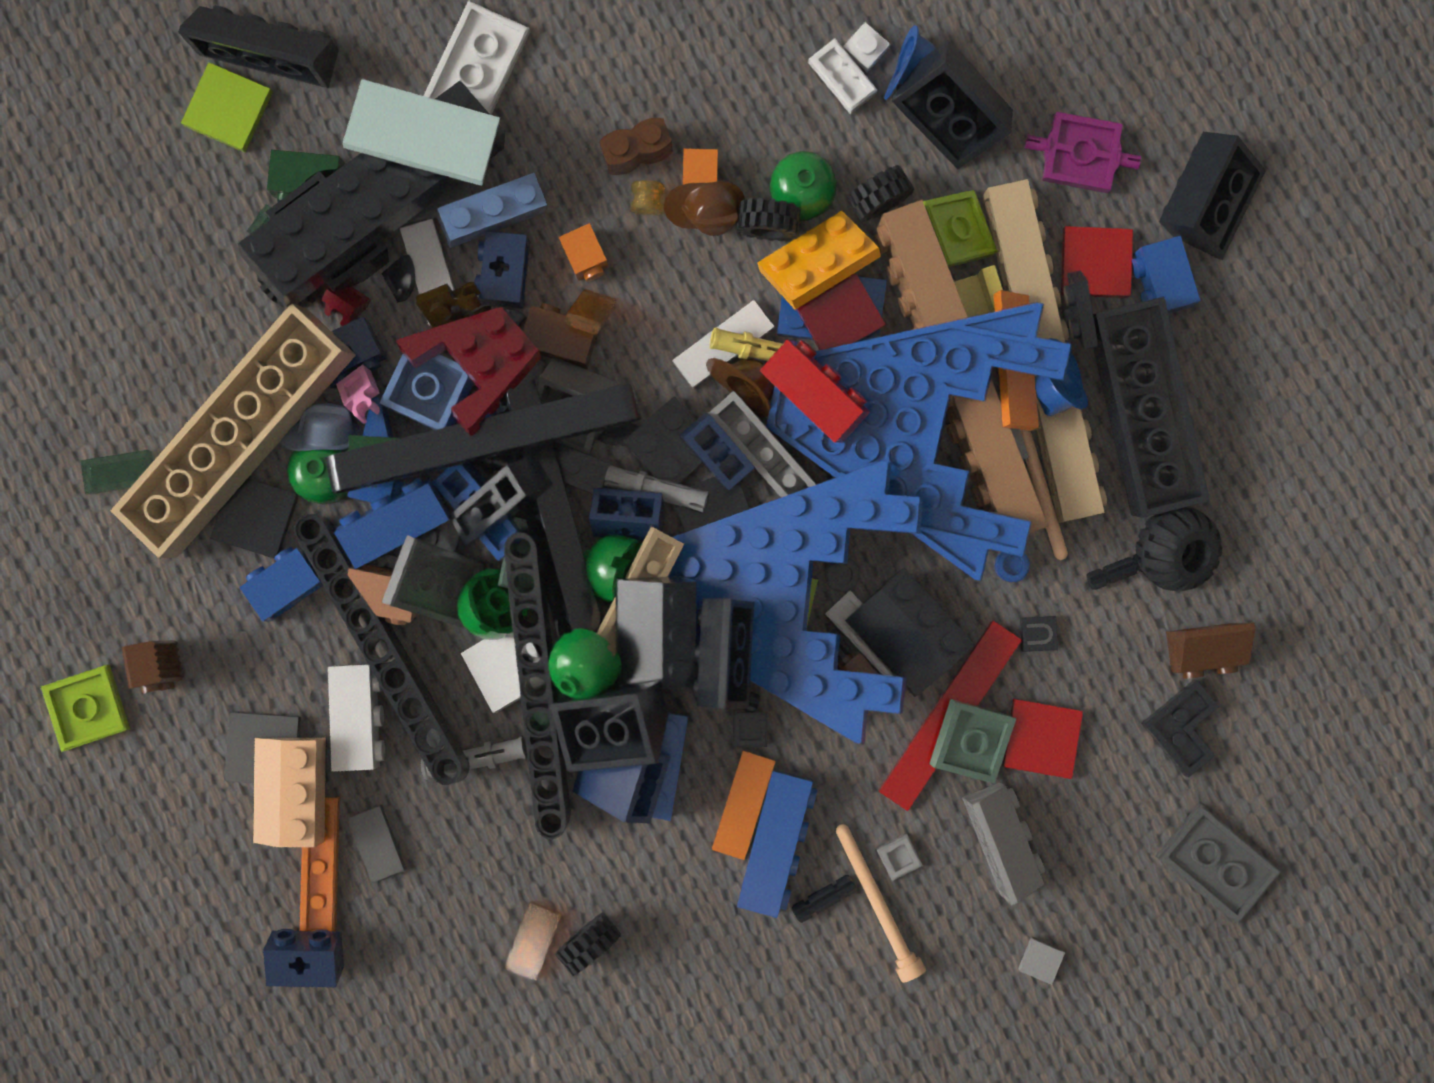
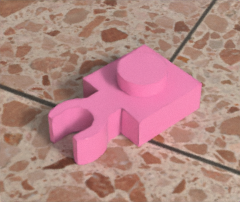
M362 364L336 385L343 405L361 422L366 423L365 413L369 409L376 414L380 412L379 406L372 400L373 397L379 394V390L372 372Z

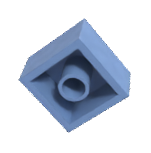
M402 354L380 404L433 430L455 425L457 421L451 407L468 397L474 382L457 362L440 354L416 369L405 355Z

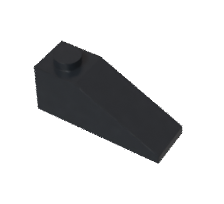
M533 455L506 465L448 517L467 546L534 502L552 487L553 483L537 457Z

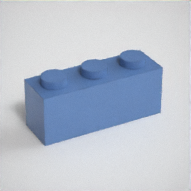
M531 173L437 208V218L449 248L482 237L486 231L495 232L543 214L547 203L535 173Z

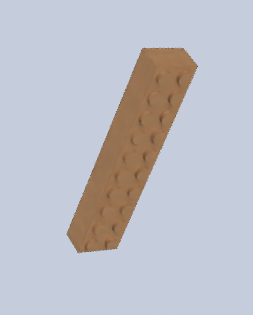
M923 200L884 213L876 230L878 234L874 235V241L879 247L880 254H886L889 266H886V272L891 285H898L902 296L898 298L899 307L904 317H910L914 327L911 330L968 318ZM992 379L990 380L986 401L951 394L947 410V416L951 424H948L946 427L952 443H958L963 455L959 457L961 468L970 471L969 475H971L975 488L971 489V494L978 508L983 507L985 511L1032 521L1030 533L1048 527L1011 428L1003 427L1001 403Z

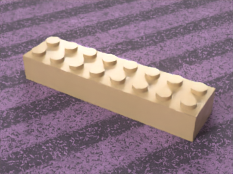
M291 303L110 511L158 558H178L297 423L304 411L312 406L356 354L307 308Z

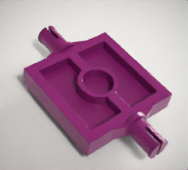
M1062 112L1054 114L1051 132L1047 138L1027 134L1024 149L1044 152L1045 165L1042 181L1103 193L1111 191L1114 173L1118 166L1138 170L1141 163L1139 162L1141 155L1122 152L1120 138L1123 124Z

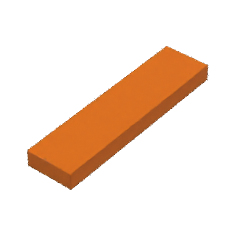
M1004 290L993 294L995 312L1029 305V295ZM999 368L1003 427L1027 431L1039 428L1035 375Z
M325 797L324 842L316 847H302L299 931L325 929L336 932L340 797Z

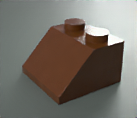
M1227 623L1167 631L1166 638L1171 672L1182 673L1183 679L1203 677L1204 670L1216 669L1217 674L1238 672L1239 665L1250 663L1255 623Z

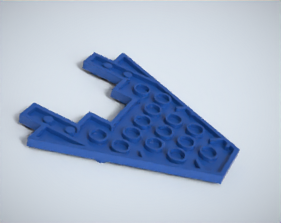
M1033 303L815 351L817 354L813 358L819 364L824 366L827 363L841 375L842 378L838 382L847 390L851 387L854 388L867 400L864 406L870 413L843 443H834L774 386L766 427L835 478L881 461L891 462L888 495L923 498L920 534L913 535L973 579L981 581L989 549L1022 557L1025 555L1032 521L963 506L970 471L936 464L951 394L986 401L993 366L1065 380L1072 344L1037 338L1044 304Z
M889 461L875 463L672 537L684 543V546L668 577L684 576L696 581V646L700 642L701 627H699L697 622V614L702 606V599L729 598L754 602L750 680L855 743H865L868 710L903 714L906 677L837 670L840 635L807 631L813 561L847 564L851 529L920 534L923 498L888 495L891 462Z

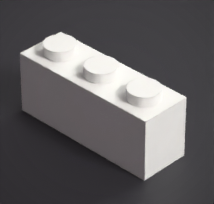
M368 664L328 667L331 771L376 769L380 767V761L385 759L384 740H379V726H383L384 710L382 705L378 706L377 692H381L382 688Z

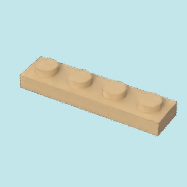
M651 527L625 578L668 577L684 543ZM616 596L597 632L598 635L604 637L610 643L607 649L613 656L616 655Z

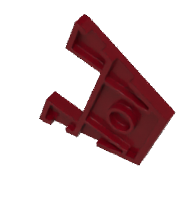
M502 307L402 337L396 341L401 352L415 369L447 350L479 388L478 391L451 407L454 417L470 436L480 429L479 423L488 413L492 415L500 406L498 401L510 388L514 390L541 359L538 348Z

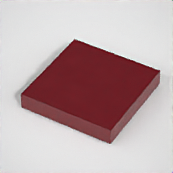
M856 272L796 309L819 350L859 342L886 325Z

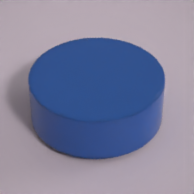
M1000 552L995 559L994 569L1002 580L1018 582L1027 576L1030 569V561L1026 554L1022 557Z

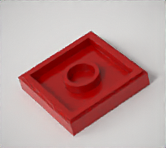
M1065 226L1063 228L1061 296H1064L1063 287L1069 285L1067 273L1081 270L1088 280L1090 297L1129 298L1131 296L1133 229Z
M1013 699L1011 716L1016 718L1003 757L1002 766L1072 779L1083 711Z

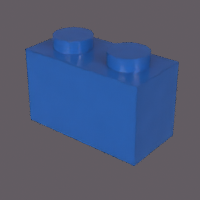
M1181 236L1143 246L1133 254L1132 270L1137 279L1141 278L1144 291L1141 293L1142 302L1165 297L1167 311L1170 314L1190 308L1201 301Z
M292 547L281 551L274 557L276 560L274 564L267 569L262 566L246 576L248 582L239 587L262 622L273 621L324 586L303 549L296 548L293 550Z

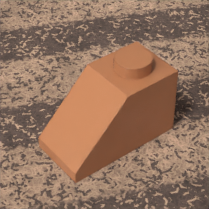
M364 564L357 569L353 565L349 567V578L376 616L386 617V622L395 625H405L406 622L411 623L417 616L415 613L382 603L394 569Z

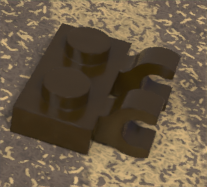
M474 281L468 282L455 290H452L448 283L416 295L417 306L432 328L492 310L490 306H484L471 314H467L465 311L474 310L482 305L477 296L481 294V291Z

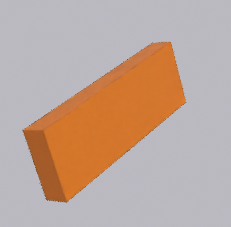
M742 750L712 850L745 860L776 762L775 760Z

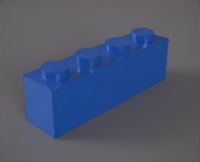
M773 769L737 907L778 918L780 909L787 910L791 890L785 888L789 875L794 877L796 875L800 856L794 855L797 841L804 843L809 825L808 822L803 821L806 808L813 809L818 789L812 788L813 779Z

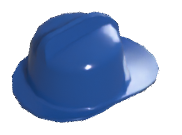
M916 25L909 30L902 44L896 70L884 96L885 100L890 97L897 84L904 83L920 60L936 49L932 42L919 35V29Z
M1049 338V339H1047V340H1052V341L1060 342L1058 339H1054V338ZM1070 353L1065 380L1039 375L1035 377L1036 394L1045 415L1054 416L1072 407L1083 410L1088 406V399L1083 389L1080 370L1072 353Z

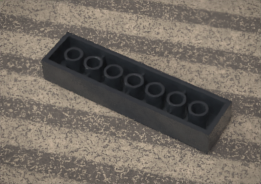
M461 80L435 98V100L489 114ZM500 125L498 126L490 159L504 149L505 131ZM360 153L237 244L242 258L287 309L291 303L298 304L462 180Z

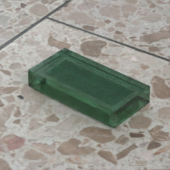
M142 450L80 460L85 494L92 495L130 489L153 462L152 451Z

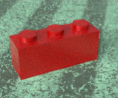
M787 339L760 369V372L834 443H843L870 413L864 406L867 400L854 388L851 387L847 390L838 382L842 377L834 368L827 363L824 366L819 364L813 358L817 353L806 342L800 340L797 343Z

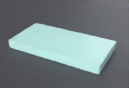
M361 79L344 136L343 148L482 186L500 123V117Z

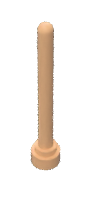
M1020 430L1029 456L1025 460L1034 491L1048 524L1046 530L1054 556L1058 560H1064L1068 555V551L1031 431Z
M845 824L839 825L836 828V834L898 958L895 961L897 964L895 970L901 982H908L921 976L926 972L921 958L916 957L914 952L909 951L849 827Z

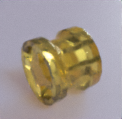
M639 180L631 183V192L634 194V200L630 203V212L638 215L653 216L664 213V205L661 203V196L665 193V185L663 183L651 180Z

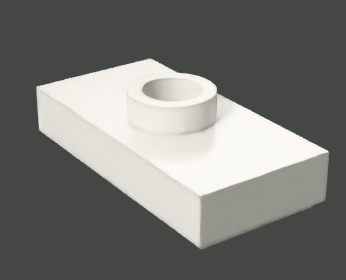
M836 38L809 58L808 63L850 114L877 93L876 87Z

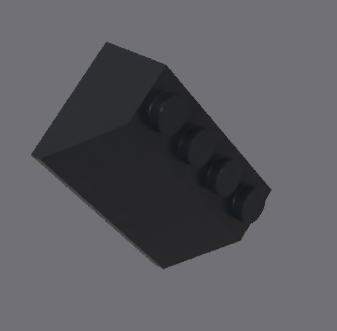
M214 5L212 9L199 6L180 25L178 31L199 56L328 89L339 52L331 37L324 32L311 30V33L298 31L297 27L285 22H278V25L266 23L265 19L254 14H246L245 17L234 15L231 10L218 5Z

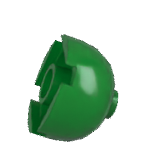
M798 151L787 155L779 161L771 174L769 192L772 199H776L775 201L779 202L782 200L786 201L787 204L792 203L800 207V221L805 222L819 217L828 211L835 199L837 181L833 168L825 158L815 152Z
M348 448L343 450L293 451L289 456L287 475L289 483L295 492L308 502L322 505L337 503L348 496V492L333 494L325 463L327 456L348 451Z
M609 535L601 538L591 549L585 551L583 555L586 563L587 577L596 597L609 603L613 602L616 596V579L626 577L642 545L637 543L639 540L622 535Z
M486 569L471 577L460 590L457 601L458 617L463 626L471 634L485 640H497L513 633L508 588L498 586L501 569ZM529 608L522 610L523 618L528 614Z
M578 628L574 629L572 633H564L556 642L549 657V674L556 687L562 693L575 699L589 698L605 693L613 686L622 670L620 657L617 653L613 656L607 649L610 643L604 637L593 631Z

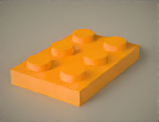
M840 211L763 258L757 264L763 276L796 310L880 258L881 255L879 247L843 211Z

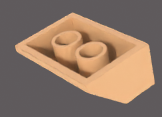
M255 738L253 843L275 847H316L324 842L326 738Z

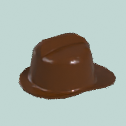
M728 181L689 183L679 185L668 193L664 201V211L666 217L680 228L699 229L706 235L719 236L727 233L738 222L739 205L742 200H745L743 191L737 185Z
M717 358L707 360V370L718 383L729 392L735 391L755 415L762 418L768 417L769 410L771 409L769 401L773 396L775 385L760 372V369L765 364L753 358L741 359L734 364Z

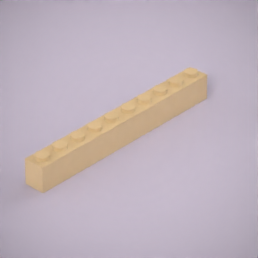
M1028 179L987 188L983 199L991 235L998 251L996 256L1004 291L1029 295V304H1044L1037 338H1054L1062 343H1066L1065 340H1068L1069 337L1068 328L1065 320H1060L1058 307L1061 306V298L1058 288L1052 286L1050 275L1053 274V263L1049 254L1045 255L1043 242L1046 240V233L1042 221L1038 222L1035 209L1038 208V198L1035 189H1030ZM1036 394L1039 424L1036 432L1058 522L1063 523L1105 513L1103 506L1107 505V498L1104 488L1098 486L1096 473L1099 472V463L1096 454L1090 451L1088 440L1091 439V428L1088 420H1083L1081 409L1075 407L1062 413H1057L1054 416H1047L1044 414Z

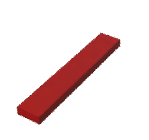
M995 621L990 622L878 791L906 811L910 809L936 770L929 763L950 700L954 699L978 706L1022 641L1020 638Z

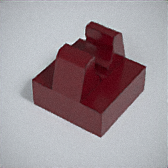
M350 286L335 292L330 287L327 288L322 301L326 303L324 312L328 317L336 311L343 314L340 325L344 326L354 321L364 312L371 299Z

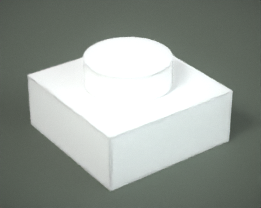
M865 22L843 48L855 63L868 72L889 49L890 43Z

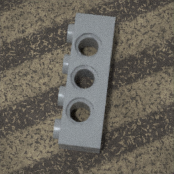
M735 391L731 392L708 413L781 498L817 485Z

